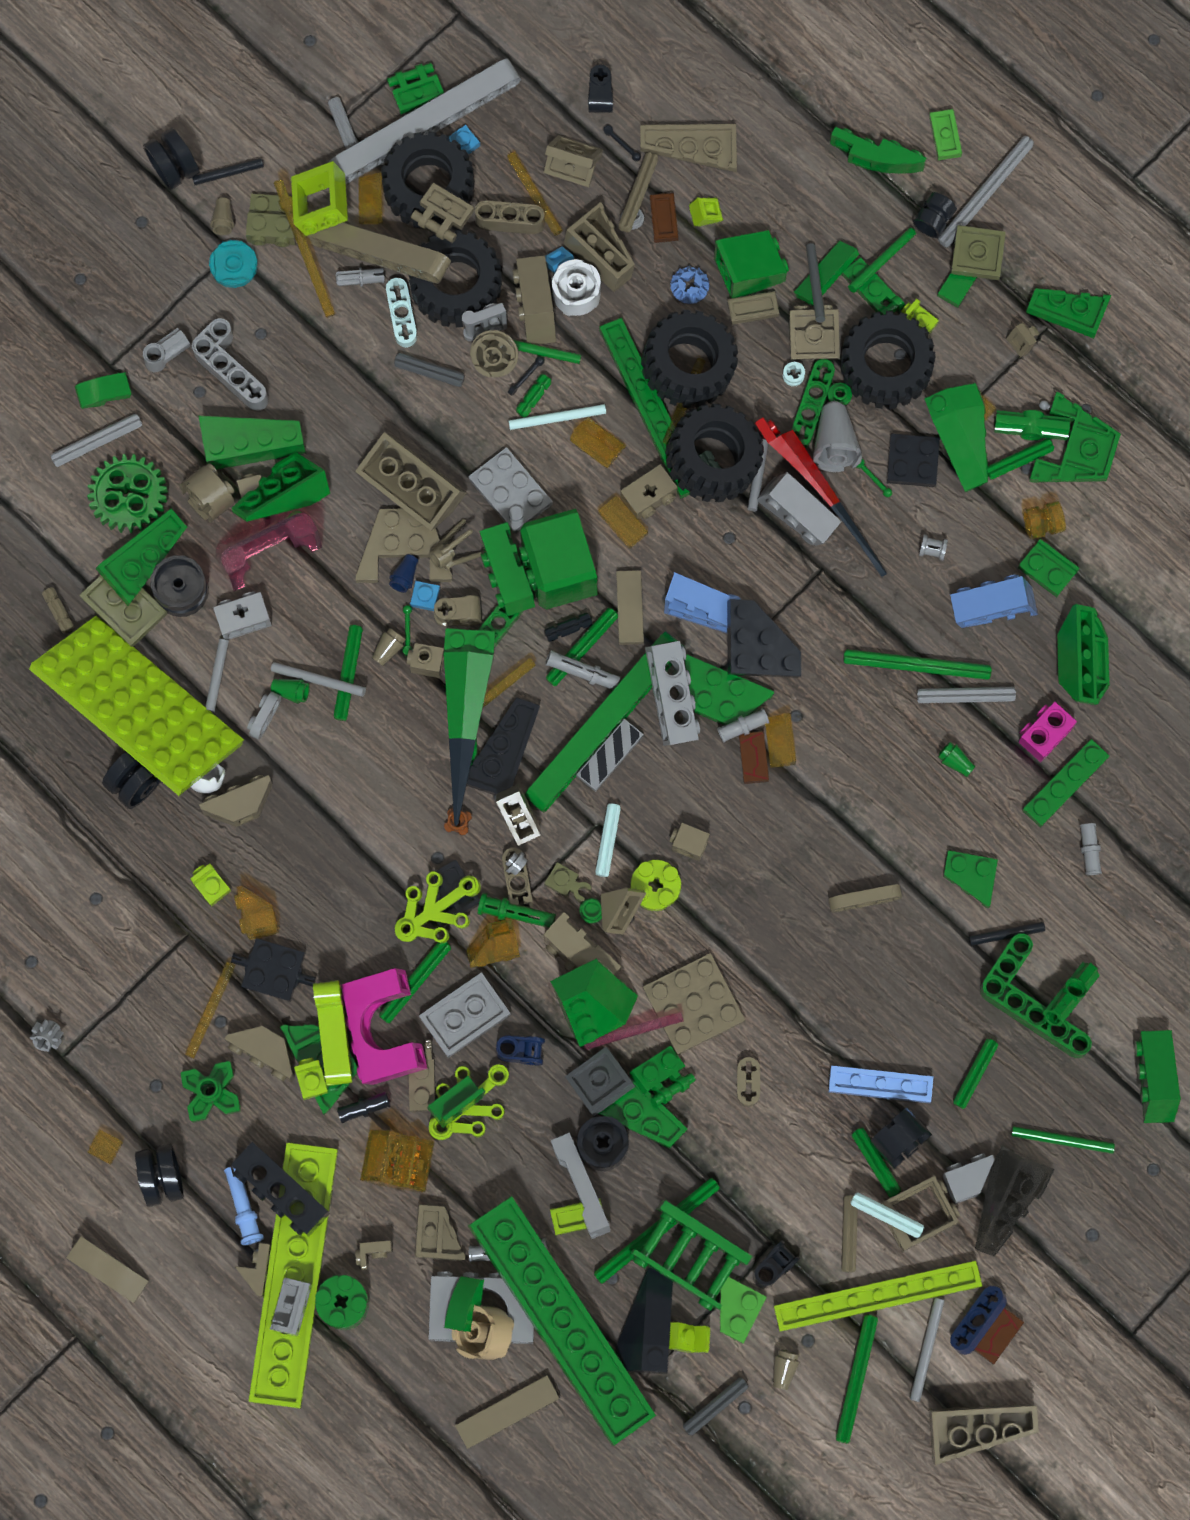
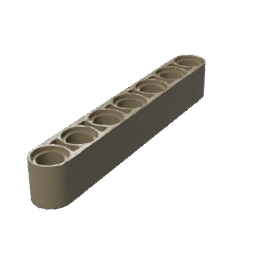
M340 223L318 231L315 234L304 236L307 242L316 247L436 284L440 283L451 263L447 256L438 251L345 223Z

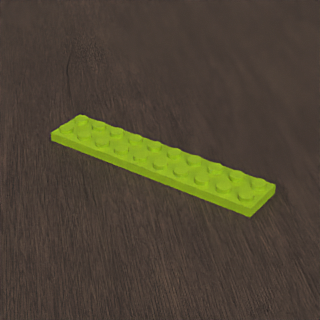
M286 1143L283 1170L329 1212L338 1149ZM280 1185L278 1198L285 1194L286 1188L283 1185ZM301 1202L294 1203L291 1207V1213L293 1215L302 1214L305 1208L304 1204ZM276 1214L249 1402L298 1409L302 1407L316 1309L315 1295L319 1288L329 1216L308 1237L305 1233L301 1236L298 1235L289 1226L292 1221L284 1215L281 1219ZM284 1278L312 1285L298 1337L270 1330Z

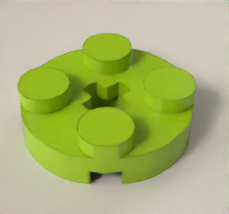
M650 860L641 863L634 871L631 878V889L644 890L646 892L640 904L641 907L650 911H661L671 906L678 899L681 891V879L677 869L662 860ZM654 879H658L659 883L663 884V888H658L657 892L652 891V887L648 886L649 882H654Z

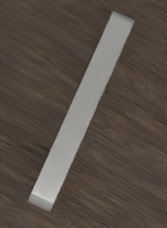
M503 59L341 152L329 162L334 161L345 173L347 184L384 163L386 155H392L391 148L395 144L400 146L402 144L401 139L409 136L411 139L415 137L414 133L421 132L422 135H428V131L438 132L519 84L521 78L509 59Z

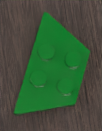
M686 654L685 669L689 671L691 678L689 691L690 695H693L695 699V709L693 712L722 725H727L736 721L737 717L741 715L745 717L758 710V707L767 700H770L774 695L775 691L737 675H728L727 671Z
M280 1026L297 1062L308 1058H313L314 1061L319 1060L325 1078L319 1026ZM349 1051L353 1080L357 1075V1065ZM350 1083L327 1086V1094L315 1097L323 1115L329 1112Z

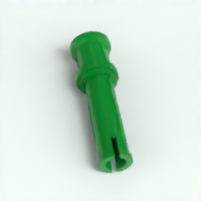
M482 893L478 906V915L484 913L496 916L499 920L510 918L550 928L556 919L555 913L552 914L512 904L508 898L501 900L489 897L487 893Z

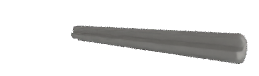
M1024 136L953 219L938 238V242L942 246L947 248L956 238L957 226H966L1033 147L1034 142L1032 139Z

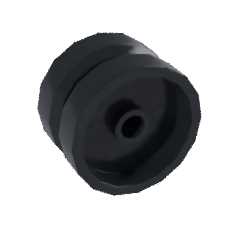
M170 128L161 134V141L164 147L154 138L143 145L150 163L170 191L182 184L179 172L187 179L200 173L191 151L174 128Z
M171 556L163 559L155 566L151 575L150 586L157 603L168 614L175 617H187L195 614L204 606L208 598V584L202 568L195 560L186 556Z
M127 752L114 762L102 781V785L111 794L119 793L118 800L128 809H133L142 803L161 783L156 776Z
M171 1143L158 1146L156 1151L157 1163L149 1149L135 1152L137 1178L147 1207L162 1203V1187L166 1198L171 1202L184 1199L179 1165Z

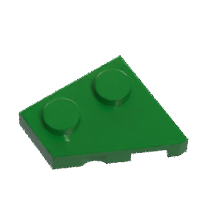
M948 850L943 877L951 883L958 885L966 894L973 896L985 908H990L998 859Z

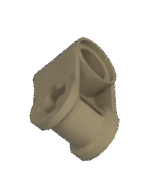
M468 595L439 599L434 605L435 622L443 627L480 624L482 622L480 598ZM446 609L448 612V615L444 616L442 610Z

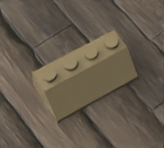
M386 432L381 435L355 471L430 531L434 530L452 514L467 494L400 440Z

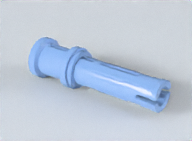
M231 1167L226 1168L224 1173L226 1174L237 1212L235 1223L239 1225L243 1238L241 1244L250 1245L264 1239L263 1234L259 1232L256 1222L258 1215L251 1209L245 1185L237 1177H233Z

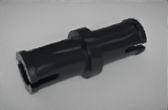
M384 1091L366 1099L364 1097L358 1098L357 1102L338 1107L337 1112L341 1123H345L364 1116V1118L369 1117L370 1113L389 1108L391 1105L387 1093Z

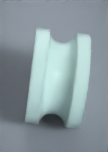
M798 362L788 363L783 370L784 382L789 386H798L803 382L805 377L803 365ZM794 369L796 373H800L797 379H793L792 375L788 376L790 370Z

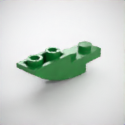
M835 127L831 134L830 145L848 152V163L872 171L894 174L923 172L927 158L922 153L916 150L910 151L902 147L897 141H888L883 138L880 145L877 146L874 141L868 138L862 139L855 136L852 131Z

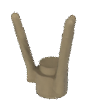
M462 519L436 546L431 548L429 556L437 568L441 569L444 567L448 570L455 565L481 557L480 554L484 553L481 551L453 560L455 556L453 548L473 533V530L469 529L450 544H446L466 523L465 519Z

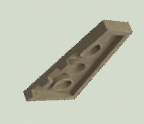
M736 124L640 125V151L737 172Z

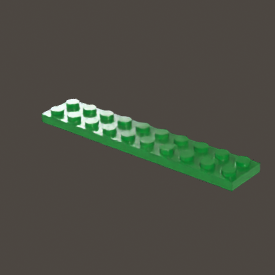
M509 1197L468 1225L610 1444L615 1446L654 1418L656 1414L513 1197Z

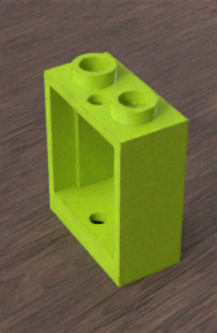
M334 161L291 177L293 222L305 236L348 221L345 173ZM329 188L330 205L308 213L307 196Z

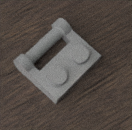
M503 303L489 304L483 310L476 313L473 311L464 312L462 314V323L465 325L463 331L464 338L472 342L479 334L485 331H502L507 329L506 310Z

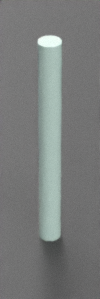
M605 404L508 421L510 430L602 415L606 414Z

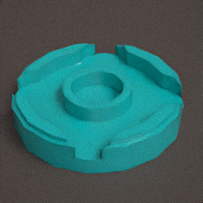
M229 240L222 242L212 252L209 266L212 276L219 284L229 288H238L252 281L257 273L258 262L254 250L246 243L238 240Z

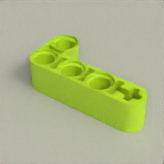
M336 980L314 983L313 992L318 1013L326 1085L353 1083L340 982Z

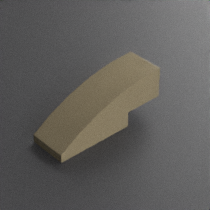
M82 1236L66 1257L133 1303L136 1302L149 1282Z

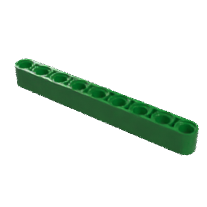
M665 631L652 646L678 640ZM646 653L525 793L526 799L543 813L552 806L576 778L577 773L652 689ZM668 661L666 663V672L673 665L671 662Z

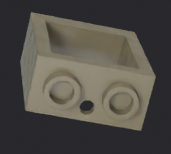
M935 1176L881 1203L894 1210V1205L930 1188L947 1219V1222L912 1240L909 1239L907 1233L887 1224L901 1252L959 1223L957 1218L960 1217V1214L955 1204H949L945 1196L948 1194V1191L942 1180L937 1181Z

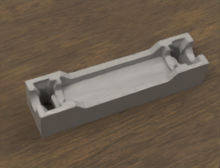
M570 1133L550 1140L560 1166L567 1168L584 1207L582 1216L591 1239L610 1232L609 1223Z

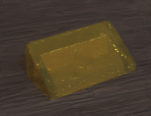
M381 173L359 178V224H383Z
M589 417L574 429L570 438L572 443L605 468L610 467L626 447L625 444Z
M785 713L769 717V724H765L770 767L795 765L796 754L791 714Z

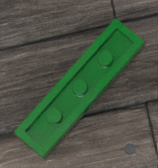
M1091 739L1022 811L1041 828L1110 756Z

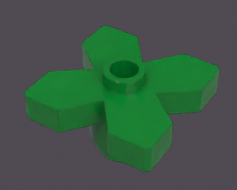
M229 1061L215 1064L210 1075L207 1077L196 1069L181 1072L184 1089L197 1094L187 1106L189 1119L192 1123L206 1120L213 1106H216L226 1115L241 1111L239 1097L225 1090L234 1078L232 1064ZM214 1088L215 1092L207 1096V1091Z

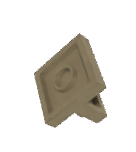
M558 135L547 145L545 155H548L544 173L590 187L596 164L601 159L603 149Z

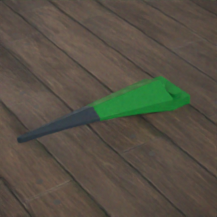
M445 629L444 668L453 813L456 826L459 824L474 746L494 660L495 631Z

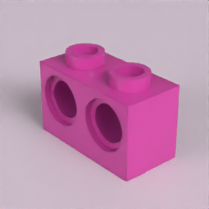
M1056 702L1050 707L1045 705L1036 715L1039 719L1033 725L1029 722L1020 731L1022 736L1019 744L1039 762H1042L1077 723ZM1048 718H1058L1061 725L1052 726L1048 722ZM1035 734L1042 736L1044 743H1034L1031 736Z

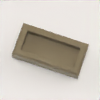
M775 291L727 299L731 325L779 317Z

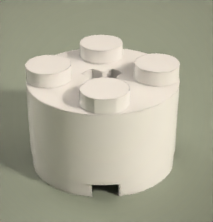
M578 259L562 263L557 268L552 279V295L556 306L568 316L584 315L596 308L601 296V280L597 269L591 264L589 265Z

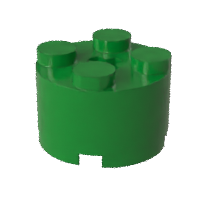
M337 1275L327 1279L319 1287L315 1295V1306L318 1315L327 1325L335 1329L349 1330L358 1326L365 1319L369 1309V1297L359 1281L347 1275ZM341 1296L344 1299H349L346 1301L347 1307L344 1309L341 1306L336 1307L339 1303L337 1299Z

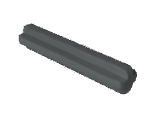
M398 353L394 361L395 367L457 387H461L464 382L465 376L461 372Z
M741 1377L735 1380L683 1424L684 1430L690 1436L694 1435L748 1389L749 1386Z

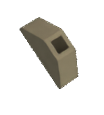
M259 775L252 778L249 784L244 786L235 785L228 788L225 794L206 797L203 800L204 803L199 804L203 815L238 827L260 817L273 784L269 775L265 777Z
M264 1026L228 1034L225 1037V1041L229 1044L227 1048L235 1054L241 1056L242 1052L251 1057L249 1061L261 1069L265 1065L273 1070L271 1075L282 1082L285 1079L293 1081L294 1073L287 1043L284 1038Z

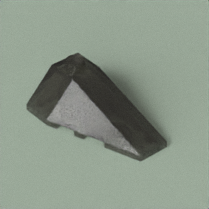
M1001 1146L990 1170L975 1244L976 1250L995 1257L1012 1235L1014 1224L1020 1217L1025 1218L1029 1213L1027 1208L1035 1198L1039 1200L1055 1169L1015 1150Z

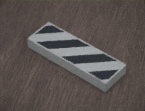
M624 719L577 773L576 777L596 792L644 737V734Z

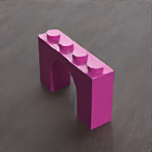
M394 968L341 985L342 1002L346 1007L348 1016L346 1017V1024L352 1034L353 1041L351 1047L357 1057V1074L362 1084L374 1085L428 1069L422 1044L411 1042L383 1050L374 1042L371 1035V1019L377 1008L386 1002L411 995L406 970Z

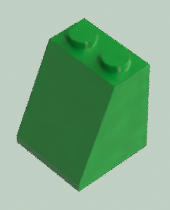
M769 230L715 241L714 260L731 299L748 296L786 282L787 272H789L788 264L785 258H780L778 241L776 237H771Z

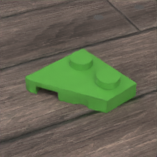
M728 1277L720 1290V1304L722 1305L720 1309V1332L743 1344L767 1297Z

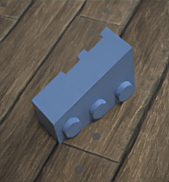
M674 572L665 598L664 613L727 633V601L730 599L741 600V598L733 594H725Z
M1010 575L1004 578L1005 581L997 583L995 581H987L981 583V587L971 589V587L960 588L957 590V593L950 595L956 623L961 628L992 623L993 619L1007 616V620L1015 619V614L1030 612V616L1038 615L1032 586L1023 576Z

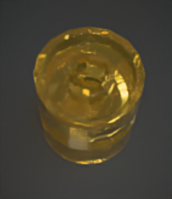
M1059 501L1046 503L1043 505V508L1033 506L1023 510L1025 528L1031 540L1045 537L1046 532L1054 535L1066 530L1065 517Z

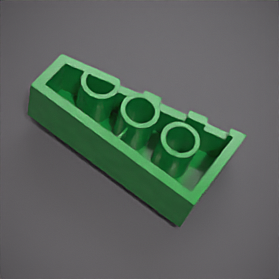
M199 416L206 462L213 465L216 470L288 457L294 452L298 454L306 453L299 421Z

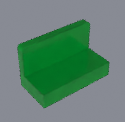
M467 1076L428 1105L427 1109L444 1128L484 1097L485 1090L483 1087L479 1089L471 1078Z

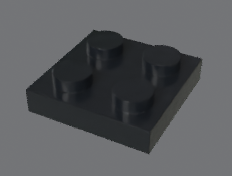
M891 434L887 483L936 487L940 438Z

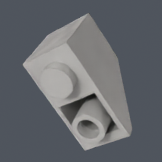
M985 1153L971 1158L970 1164L962 1166L960 1162L946 1168L948 1172L944 1173L942 1177L954 1204L974 1198L980 1194L994 1162L993 1155L986 1157Z

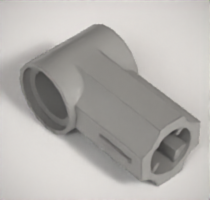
M177 328L157 343L148 344L143 350L146 368L151 372H160L165 368L167 362L189 348L190 343L184 333ZM152 355L160 356L156 361L149 360V357Z

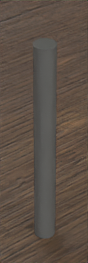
M810 243L806 245L814 312L816 322L821 323L825 321V312L816 246Z

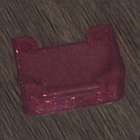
M300 508L279 513L218 544L216 556L233 590L236 591L245 586L244 575L251 570L246 561L248 558L290 538L295 548L302 545L309 548L311 553L322 548L318 530L311 517Z

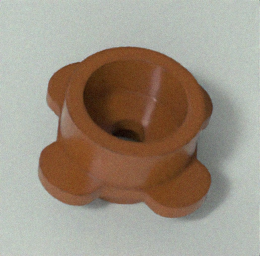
M453 808L449 809L447 812L448 821L444 824V829L447 832L454 831L462 836L468 833V822L472 819L471 813L461 811L460 823L456 826L454 824Z

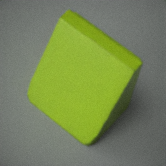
M697 198L689 205L694 226L708 225L723 220L718 198Z

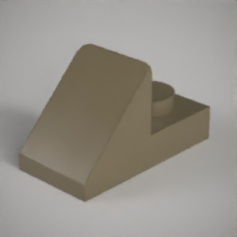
M259 1243V1249H254L252 1264L256 1265V1269L235 1266L259 1298H264L271 1245Z

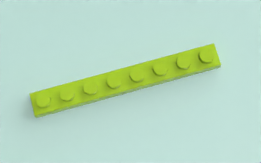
M972 1261L779 1304L773 1307L779 1332L975 1289L982 1287L977 1262Z

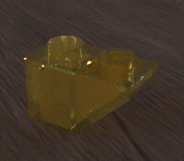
M238 886V894L234 895L237 910L242 909L243 919H239L242 934L246 933L249 940L279 934L272 904L245 887Z
M512 918L486 924L467 949L470 968L483 967L491 963L510 961L520 957Z

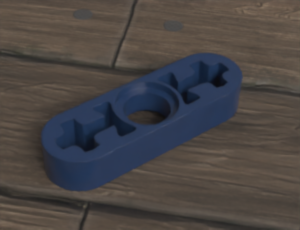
M989 1286L984 1289L952 1333L950 1342L959 1354L967 1355L973 1352L1005 1308L1007 1298L999 1287ZM990 1297H997L998 1301L990 1302L989 1299ZM983 1306H985L986 1309L990 1310L989 1314L985 1309H983ZM980 1314L985 1316L982 1325L973 1326L972 1322L975 1316ZM968 1327H969L973 1332H975L974 1335H973L971 1332H968V1330H967ZM961 1338L967 1339L968 1342L966 1345L963 1343L960 1344L959 1340Z

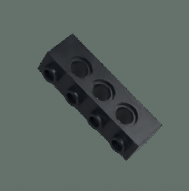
M253 1142L231 1164L235 1169L232 1174L243 1184L246 1181L250 1182L254 1186L251 1191L262 1201L267 1198L273 1204L270 1209L281 1219L284 1215L292 1221L289 1226L298 1235L301 1236L305 1233L309 1237L329 1216L330 1213ZM260 1167L265 1168L267 1171L266 1177L263 1180H255L253 1178L254 1171ZM276 1185H283L286 1188L285 1194L280 1198H275L272 1195V1190ZM296 1202H301L305 1206L303 1213L300 1215H293L291 1213V1207Z

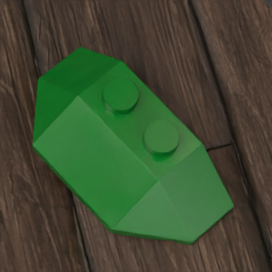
M1075 604L1072 606L1057 634L1058 683L1075 702L1097 705L1110 686L1108 636L1097 617L1096 608Z

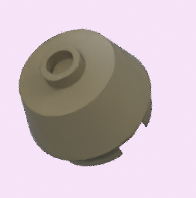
M489 330L479 334L474 339L470 348V356L475 369L486 377H501L507 375L515 368L518 361V349L513 339L504 332Z

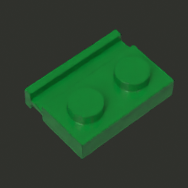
M1042 539L1038 541L1018 566L1019 570L1056 598L1080 569Z

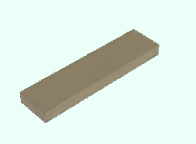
M545 1376L455 1425L466 1448L469 1449L560 1398L548 1376Z

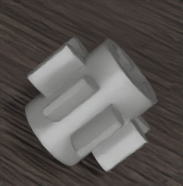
M45 1019L42 1024L36 1022L31 1030L33 1034L30 1039L33 1040V1044L37 1049L49 1052L52 1047L54 1049L59 1047L62 1042L60 1038L64 1033L61 1032L60 1026L56 1022Z

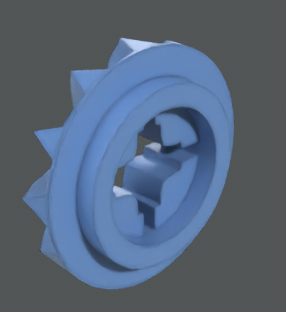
M690 265L683 269L679 268L671 280V291L675 298L687 304L697 303L704 299L709 291L707 274L702 272L700 268H693ZM694 277V285L697 287L691 286L686 291V283L683 281L689 282Z

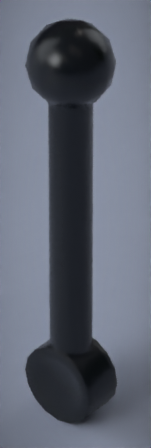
M606 125L603 129L604 134L616 140L632 155L633 161H640L641 154L634 152L613 132L612 126Z
M543 357L535 359L534 365L509 389L508 394L513 396L535 369L544 364Z

